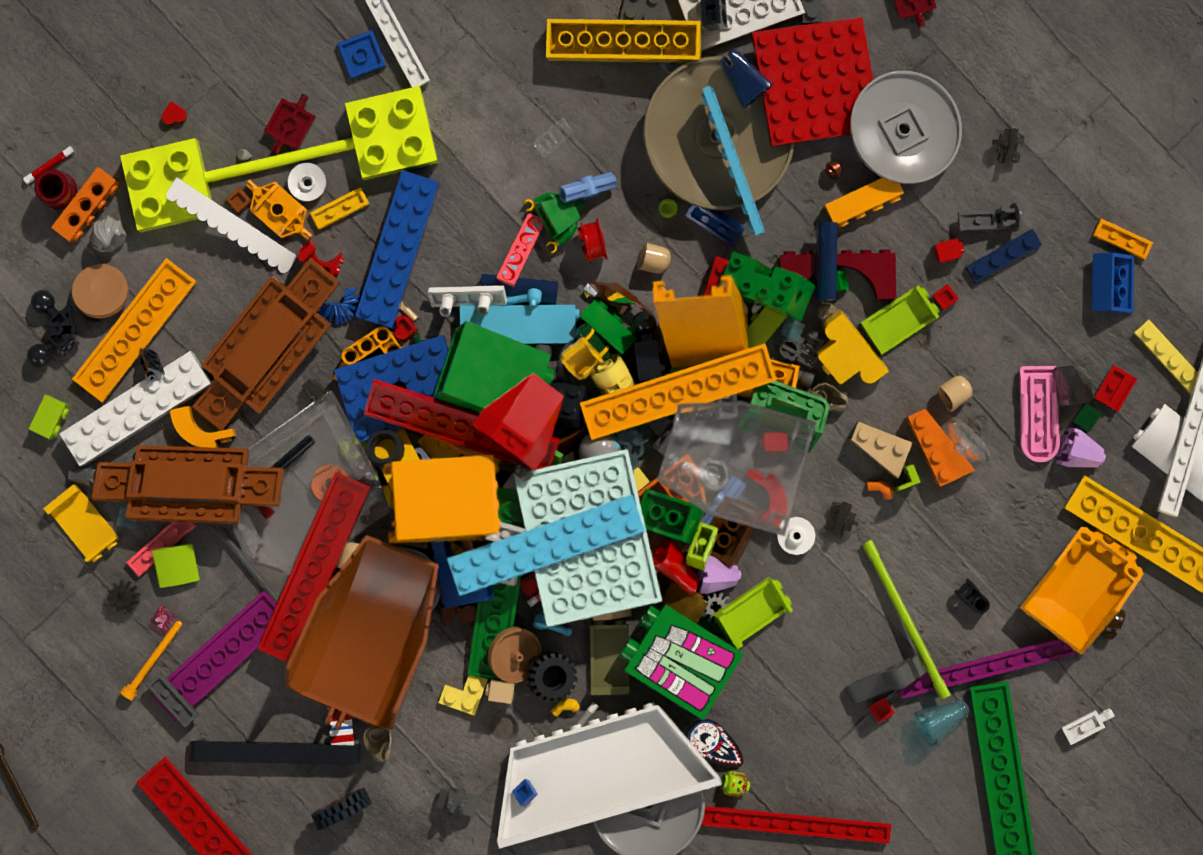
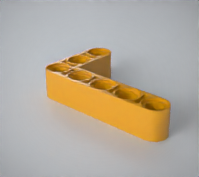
M378 327L342 352V360L347 365L363 361L379 349L385 354L393 346H396L398 349L402 347L388 328ZM382 330L388 333V338L384 341L378 338V334ZM365 341L372 343L370 351L362 349V344ZM348 352L356 354L354 361H347L346 355Z

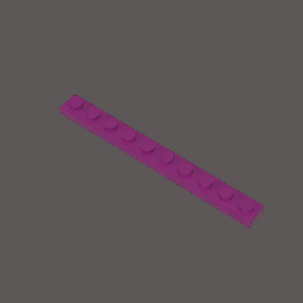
M1058 638L937 670L946 686L950 687L1079 653ZM928 672L916 678L908 686L899 689L901 699L935 691Z

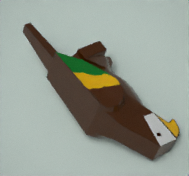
M589 281L584 288L586 298L590 296L598 297L606 305L614 307L618 315L624 316L632 304L643 311L653 313L637 297L617 282Z

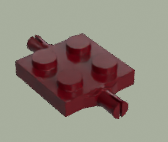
M894 0L899 20L915 17L918 28L926 26L923 14L937 9L935 0Z
M302 94L297 103L289 102L283 98L280 100L264 129L265 133L271 135L276 140L271 149L272 152L278 154L282 145L291 146L296 150L301 146L316 119L315 115L307 112L304 108L309 98L308 96Z

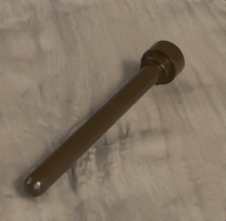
M1 743L0 767L32 829H37L39 824L4 757L5 749Z

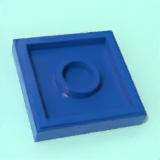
M373 30L337 43L351 80L387 67Z

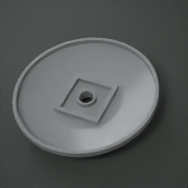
M893 71L875 78L860 92L851 111L850 133L859 157L874 173L892 182L916 184L938 176L952 163L961 143L962 122L955 101L937 81L913 71ZM900 125H905L907 127V134H902L900 132Z
M704 790L656 803L652 808L642 807L597 820L593 823L603 841L620 855H675L691 843L701 827L705 813Z

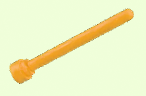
M176 621L131 684L122 688L120 693L124 697L133 701L137 695V687L182 627L181 621Z

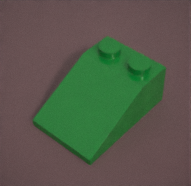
M645 489L640 504L646 530L689 545L692 544L702 519L704 508L649 489Z

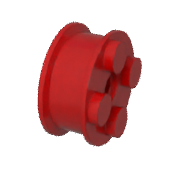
M598 218L596 222L583 225L580 222L581 227L577 229L581 242H585V245L582 246L585 260H589L590 264L592 260L599 258L608 260Z

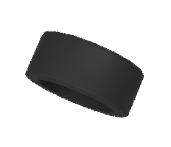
M382 429L376 431L367 440L366 453L370 460L380 468H384V465L390 462L401 461L404 456V443L391 430ZM384 439L393 440L396 444L394 453L385 459L378 458L375 455L377 444Z

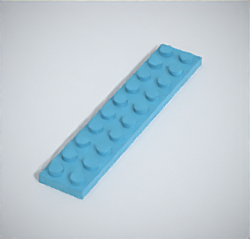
M629 495L450 557L448 562L459 595L462 596L645 532L633 495Z

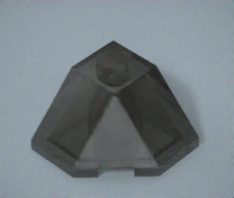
M1073 365L1054 367L1058 406L1093 402L1092 384Z

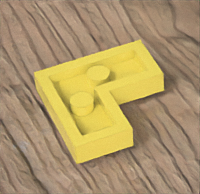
M468 676L464 690L445 684L439 703L475 716L488 679Z

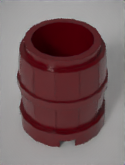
M46 170L35 180L34 189L39 201L52 209L64 210L78 193V185L75 180L61 170ZM56 186L63 187L60 195L54 194Z

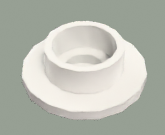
M792 517L782 523L778 530L777 538L779 545L784 551L789 554L799 555L811 549L815 541V531L811 523L806 519ZM795 532L800 534V538L797 540L793 538Z

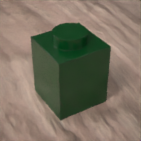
M1083 403L1070 423L1074 425L1073 428L1089 433L1102 413L1089 404Z

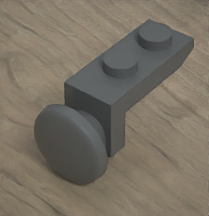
M1012 203L1010 209L1009 207H1000L997 210L963 211L957 213L959 232L1003 230L1009 226L1013 232L1020 230L1023 222L1022 209L1018 203Z

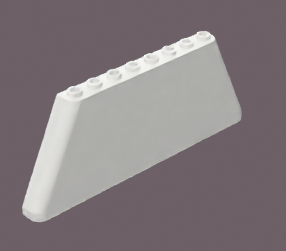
M653 702L643 705V710L637 711L636 708L626 710V715L618 717V714L615 713L606 716L607 720L602 722L598 718L588 721V726L581 727V724L571 726V731L563 733L561 729L551 732L552 736L547 738L544 735L533 737L534 741L527 743L526 740L516 742V747L510 748L497 843L500 849L722 785L721 779L659 705L655 706ZM524 779H528L538 795L523 807L520 806L512 790Z

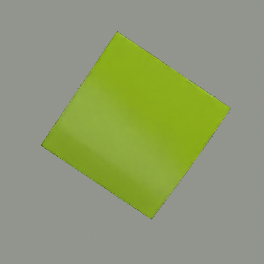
M191 542L151 550L159 588L200 580Z

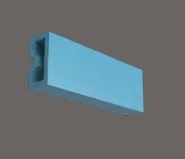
M530 305L490 306L488 314L485 316L477 313L478 306H460V325L468 321L526 345L575 344L576 340L579 339L576 335L578 329L576 328V321H579V309H576L575 305H536L534 308H531Z

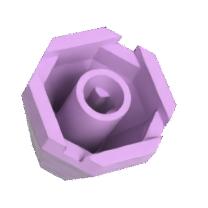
M1068 427L1066 431H1069L1067 435L1063 434L1060 438V447L1056 454L1059 460H1056V464L1066 467H1099V465H1102L1106 458L1104 449L1083 431Z
M713 556L709 557L705 570L694 567V570H697V575L700 577L696 590L700 594H709L737 586V583L741 581V570H738V566H730Z

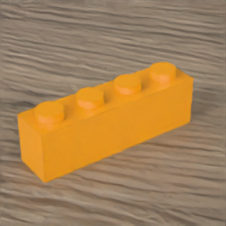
M881 178L824 205V209L830 222H838V227L842 228L849 224L848 220L855 218L859 220L867 216L865 213L867 211L873 210V212L884 208V203L890 201L893 204L901 200L900 196L904 194L900 183Z

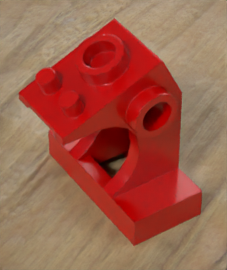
M311 239L297 252V258L306 264L312 258L323 268L328 267V272L336 278L341 269L338 264H343L344 262L342 252L331 261L319 259L315 252L316 243Z

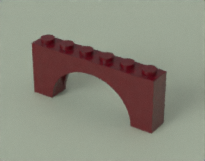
M890 249L879 250V253H872V250H860V253H852V250H841V254H837V267L849 268L863 275L874 290L875 300L897 299L896 253H891ZM785 251L783 255L779 256V268L799 274L807 280L815 274L816 254H814V251H803V254L795 255V251Z

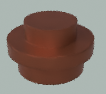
M836 161L826 164L825 172L827 176L831 179H839L843 173L840 165Z

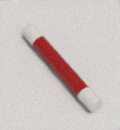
M69 146L24 177V181L28 185L42 172L51 169L75 151Z

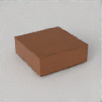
M240 187L225 199L238 214L252 202Z

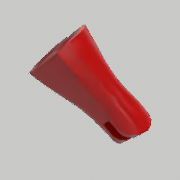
M666 539L656 548V557L653 559L654 568L672 579L686 593L694 594L700 577L686 564V560L675 542L671 539Z

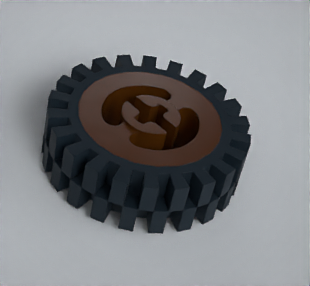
M364 787L312 813L311 817L319 831L354 815L371 805L372 801Z

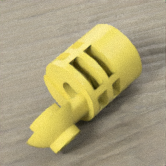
M616 353L612 354L602 364L598 362L594 367L595 370L590 374L595 385L600 389L602 396L637 385L620 354Z

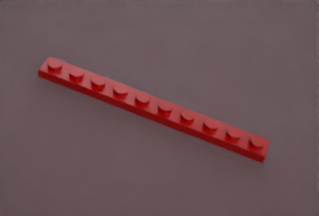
M705 806L704 818L701 824L702 826L889 844L891 823Z

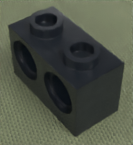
M701 0L702 26L709 31L728 28L726 0Z

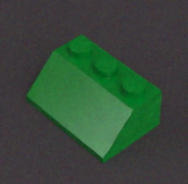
M594 300L579 315V318L592 327L596 334L618 354L623 356L634 342L637 341L635 337L637 333L629 326L625 328L621 324L623 320L615 313L611 315L607 311L608 307L601 300L599 302Z

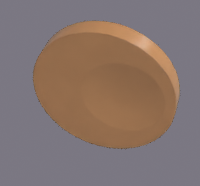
M97 264L87 267L78 274L72 286V296L77 308L83 314L92 318H107L118 313L124 307L129 296V287L126 278L117 268L106 264Z
M511 627L503 630L495 637L489 648L488 662L491 671L498 678L508 683L524 681L525 675H528V672L525 670L526 667H530L529 661H534L536 654L541 655L540 641L535 634L522 627Z

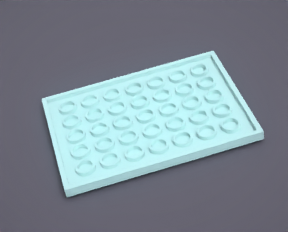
M628 449L545 467L535 471L514 474L526 531L629 495H633L645 532L535 570L547 627L662 602Z

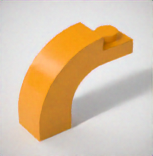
M190 406L170 410L172 423L176 431L184 440L192 445L219 448L218 440L221 443L232 441V437H236L235 429L213 433L202 431L194 421L192 407Z

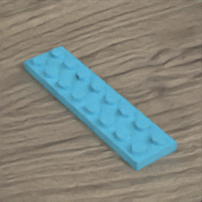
M711 86L702 88L704 92L701 94L702 100L710 108V112H708L709 119L717 128L714 131L718 142H722L724 147L721 149L722 155L730 163V167H727L731 178H735L737 183L734 186L738 197L742 196L744 202L741 204L742 210L750 218V222H747L749 229L756 236L765 234V229L714 89Z

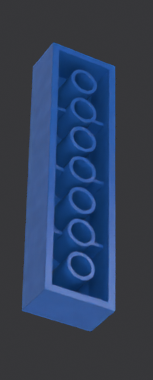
M402 170L355 315L356 318L394 330L439 190L440 183L438 181Z

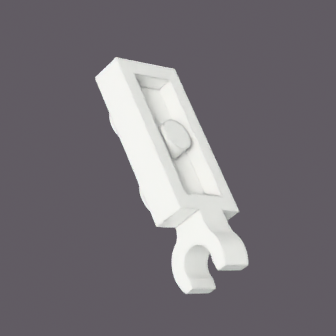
M1110 708L1100 714L1094 710L1061 728L1069 744L1072 745L1105 728L1103 722L1114 717V714Z

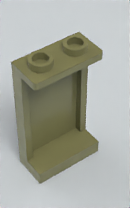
M623 620L613 621V624H605V621H594V624L590 625L591 695L629 694V674L622 670L626 662L618 658L629 640V624H625Z

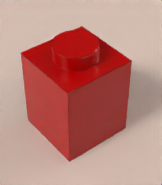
M958 238L933 246L938 264L963 257L964 247L962 242L958 241Z

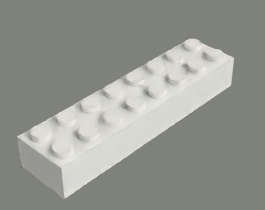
M189 351L163 368L164 375L159 373L154 381L143 380L61 432L60 436L79 466L84 467L170 413V410L176 409L206 390L212 381L195 354Z

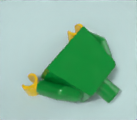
M547 192L534 198V201L525 200L523 204L532 203V207L526 211L532 212L536 209L552 240L556 239V241L546 244V247L550 244L555 245V250L550 252L554 253L559 245L562 246L573 237L578 227L577 221L581 219L578 212L584 209V204L580 199L564 203L560 199L559 193Z

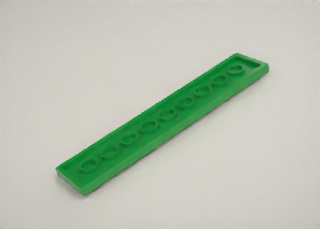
M498 486L496 490V497L499 502V509L497 510L498 519L500 522L525 528L517 489ZM487 540L486 545L494 543V541ZM521 575L517 577L515 586L504 583L492 585L495 598L478 602L468 668L469 676L503 681L491 671L488 662V652L491 643L500 632L514 627Z
M1004 681L969 687L995 854L1035 855L1009 682Z

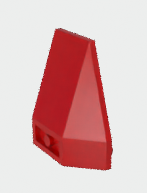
M532 373L482 409L472 423V426L485 436L493 439L519 458L518 460L535 471L546 455L564 396Z

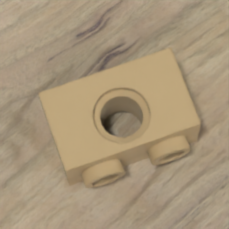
M492 679L491 683H488L485 695L489 696L488 701L511 704L515 683Z

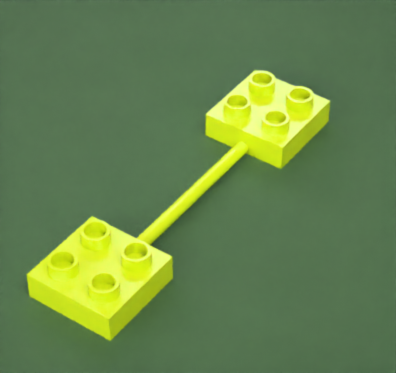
M420 86L345 103L352 138L207 172L205 171L199 141L196 138L121 155L137 230L142 233L198 219L197 213L190 214L187 211V206L184 208L179 207L177 199L175 201L167 199V191L176 178H179L212 200L208 184L210 182L356 149L363 180L399 173L402 170L407 171L437 164L438 159Z

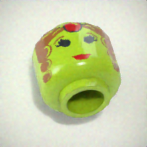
M728 771L721 777L722 785H720V788L725 795L739 798L749 791L750 782L744 773Z

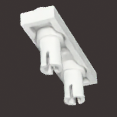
M504 286L429 288L428 291L431 307H440V314L444 317L450 316L452 307L478 306L477 313L485 316L488 314L490 306L506 305L507 303Z

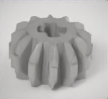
M721 591L718 597H716V592H712L713 597L705 594L708 600L704 601L709 604L702 617L710 614L707 619L708 622L712 620L713 614L716 613L713 609H710L712 602L716 601L720 605V609L727 605L724 602L729 597L726 596L721 599L723 596Z

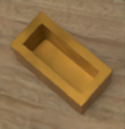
M672 582L661 602L695 623H698L709 604L702 600L703 595L697 592L688 594Z

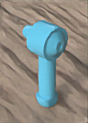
M532 288L524 295L507 296L506 305L528 302L530 307L534 308L540 303L542 292Z
M541 611L534 618L533 627L538 630L550 629L565 636L572 634L571 627L562 625L547 627L544 611Z

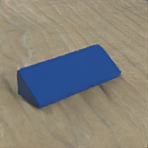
M692 205L685 215L731 247L735 245L745 230V227L719 210L704 209Z

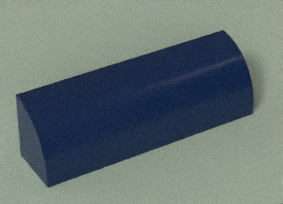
M838 222L817 223L815 301L836 300Z
M482 274L481 286H504L506 297L524 295L528 293L529 289L535 288L542 292L539 304H557L559 283L556 281L518 278L515 286L512 287L496 280L497 275Z

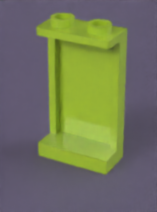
M917 285L859 323L879 355L884 354L939 318L938 313L940 311L935 303H930L927 298L929 294L924 287L920 288Z
M767 577L713 614L728 643L738 650L744 646L742 644L744 640L783 613H791L793 611L790 606L792 602L787 595L784 596L781 591L783 587L777 579Z

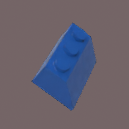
M1119 253L1093 254L1092 311L1133 313L1134 256Z

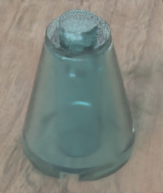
M956 700L914 712L917 715L914 717V721L921 736L926 735L928 738L926 740L927 744L933 747L968 717L969 708L964 701Z

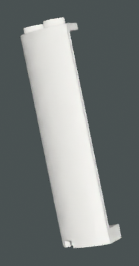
M1164 404L1160 409L1156 408L1151 413L1150 417L1152 419L1149 425L1144 430L1139 429L1134 435L1135 441L1132 447L1168 475L1184 418ZM1203 433L1186 489L1202 502Z

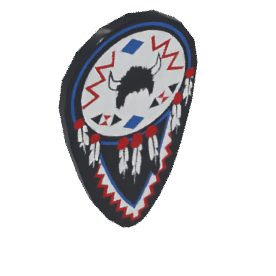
M701 719L689 727L686 738L706 761L731 768L743 765L744 760L738 745L718 723L710 719Z

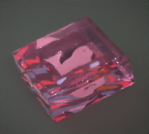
M160 605L150 622L167 632L177 615Z

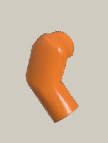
M885 481L867 482L868 491H880L886 500L893 498L894 490Z

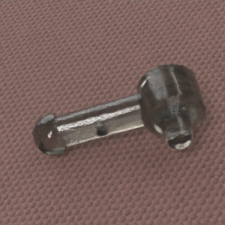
M504 460L498 463V467L501 470L514 473L523 482L528 481L532 477V470L525 464L515 466Z

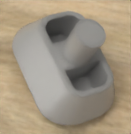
M240 149L237 157L239 160L244 161L252 158V155L246 149Z

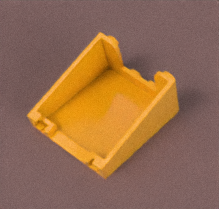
M721 276L722 285L719 288L712 286V296L675 298L673 289L669 290V292L666 291L663 281L653 282V302L672 368L693 367L748 349V308L732 276Z
M493 455L397 461L385 464L384 474L391 475L392 477L389 479V483H393L395 521L392 522V526H395V532L389 533V543L473 541L499 533L500 520L498 519L497 511L499 509V502L496 497L498 485L495 480L496 462Z

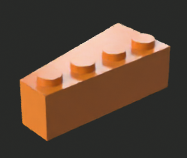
M926 409L905 417L937 487H941L975 471Z

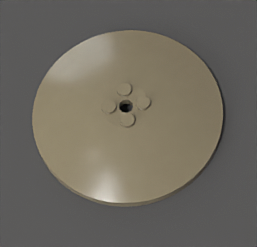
M720 56L700 58V61L688 62L677 68L661 82L647 106L643 124V139L646 154L653 171L664 186L675 196L689 204L704 209L732 210L741 208V204L744 202L742 196L738 197L734 186L737 183L735 178H731L727 167H730V163L722 155L721 149L724 148L722 142L715 141L711 137L712 131L717 130V128L709 119L708 112H710V108L702 100L701 94L704 93L702 88L711 86L714 89L754 202L769 193L782 179L790 164L795 143L770 147L762 95L751 105L743 108L730 81L719 64V60L723 58Z

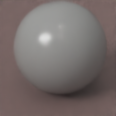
M587 433L579 444V459L621 451V445L616 450L614 441L619 445L620 442L614 434L591 440L590 433Z

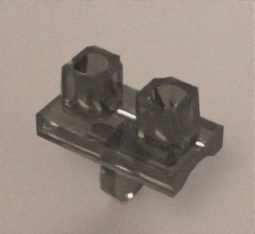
M1005 129L1004 134H1000L998 140H992V144L997 146L995 152L999 153L998 163L1019 162L1020 153L1015 152L1014 147L1015 145L1022 146L1025 139L1024 135L1018 133L1019 129Z
M844 501L842 503L833 502L830 512L838 514L836 521L828 519L825 529L832 532L833 535L842 538L844 530L850 532L852 525L858 526L859 523L854 521L856 514L851 512L852 504Z

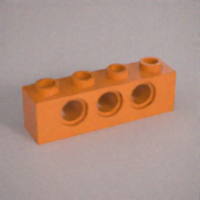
M97 167L51 228L69 242H77L83 235V229L86 226H90L95 220L94 215L97 211H101L106 206L107 198L116 193L119 188L117 186L119 182ZM102 186V194L95 196V188ZM90 201L91 208L88 211H84L83 204ZM78 216L79 224L72 226V218Z

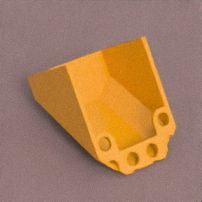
M1081 527L1022 603L1020 609L1055 634L1057 638L1068 644L1073 650L1083 655L1119 612L1144 573L1142 568L1137 566L1135 562L1137 557L1132 550L1099 529L1091 531L1088 527Z

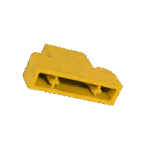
M841 309L825 321L824 331L831 340L817 350V355L823 363L821 367L827 375L832 374L839 384H843L859 372L865 383H874L889 372L885 363Z

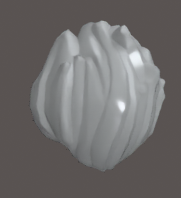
M106 215V217H102L101 221L98 220L93 224L92 234L89 238L92 242V247L103 253L112 252L123 245L127 236L121 221Z

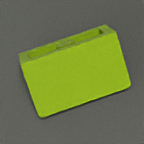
M914 464L903 467L908 482L894 487L895 491H900L920 483Z

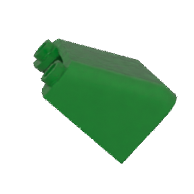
M774 381L753 389L740 417L738 428L753 431L757 428L759 421L794 433L793 442L796 448L810 453L823 433L829 412V404L821 397Z

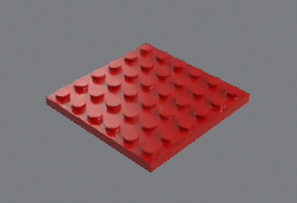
M858 17L752 32L751 37L757 70L773 84L768 91L762 94L770 147L851 135L850 116L854 102L866 85L873 80L863 18Z

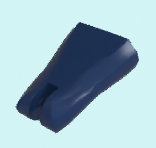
M733 48L728 53L732 62L727 57H723L719 60V64L730 81L742 107L746 108L756 101L760 95L768 91L773 84L738 50Z

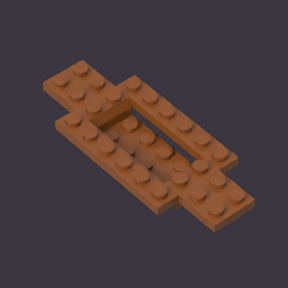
M312 258L306 262L287 287L277 278L271 276L201 364L214 376V380L192 407L220 431L227 427L245 403L261 414L331 327L332 324L317 312L341 282Z
M137 445L135 460L131 463L97 462L92 499L94 501L128 502L125 517L127 520L239 524L242 506L279 507L284 470L283 468L247 467L250 453L248 449ZM147 498L219 500L221 503L147 500Z

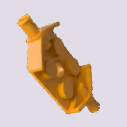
M251 180L247 181L249 184L246 183L245 186L254 194L250 206V211L282 239L298 233L307 241L310 240L313 235L304 227L308 211L276 182L259 187ZM277 204L283 207V212L279 215L273 213V207Z

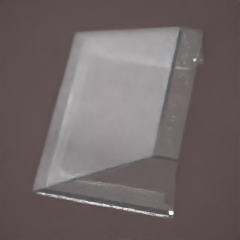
M331 390L248 448L250 453L247 467L270 468L306 436L310 435L315 440V443L284 469L279 507L242 506L239 524H230L249 563L290 575L335 472L371 487L348 541L391 512L378 476Z

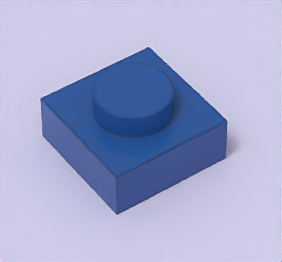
M524 779L512 790L520 806L523 807L538 795L528 779Z

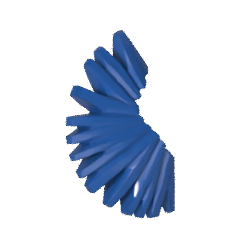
M358 287L345 289L342 302H325L317 313L321 314L325 319L329 315V323L332 322L333 316H335L336 325H339V321L342 325L343 318L346 323L348 322L347 318L352 320L351 316L354 317L355 314L350 309L357 310L358 307L351 304L359 303L360 300L357 298L360 295L351 294L358 290Z

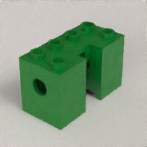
M732 252L723 275L732 276L745 302L756 306L763 305L776 313L798 321L802 320L815 288L814 284L799 274L776 266L774 271H772L759 260L736 252Z

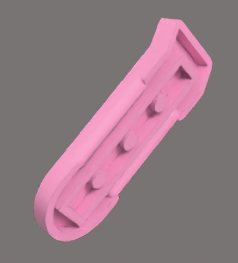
M1023 366L1019 371L1020 445L1022 452L1028 459L1035 462H1046L1057 454L1060 447L1059 371L1056 366Z

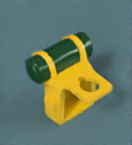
M587 323L577 329L576 335L579 339L574 345L568 346L561 353L562 356L560 357L561 362L578 380L589 376L595 370L594 367L598 362L602 364L613 353L609 345Z

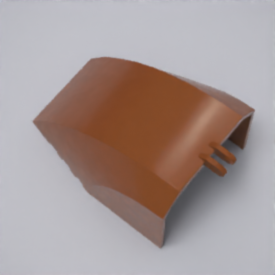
M366 535L353 551L350 558L342 565L339 572L330 580L323 592L319 594L286 666L285 685L302 697L330 708L324 724L329 725L336 710L341 712V716L336 723L335 729L340 730L346 715L372 726L393 730L427 643L438 564Z

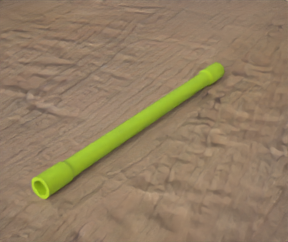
M870 540L862 544L916 648L940 700L949 697L951 694L905 608L874 542Z

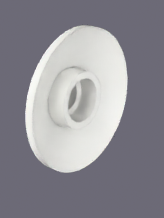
M302 163L294 167L290 172L288 187L292 195L297 199L312 201L320 197L324 192L326 177L317 165ZM311 180V185L305 186L304 182Z

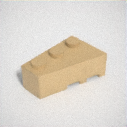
M856 422L850 438L853 444L887 470L893 477L899 479L912 442L861 422Z

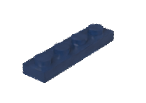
M1032 228L966 266V269L974 283H977L1040 247L1042 243Z

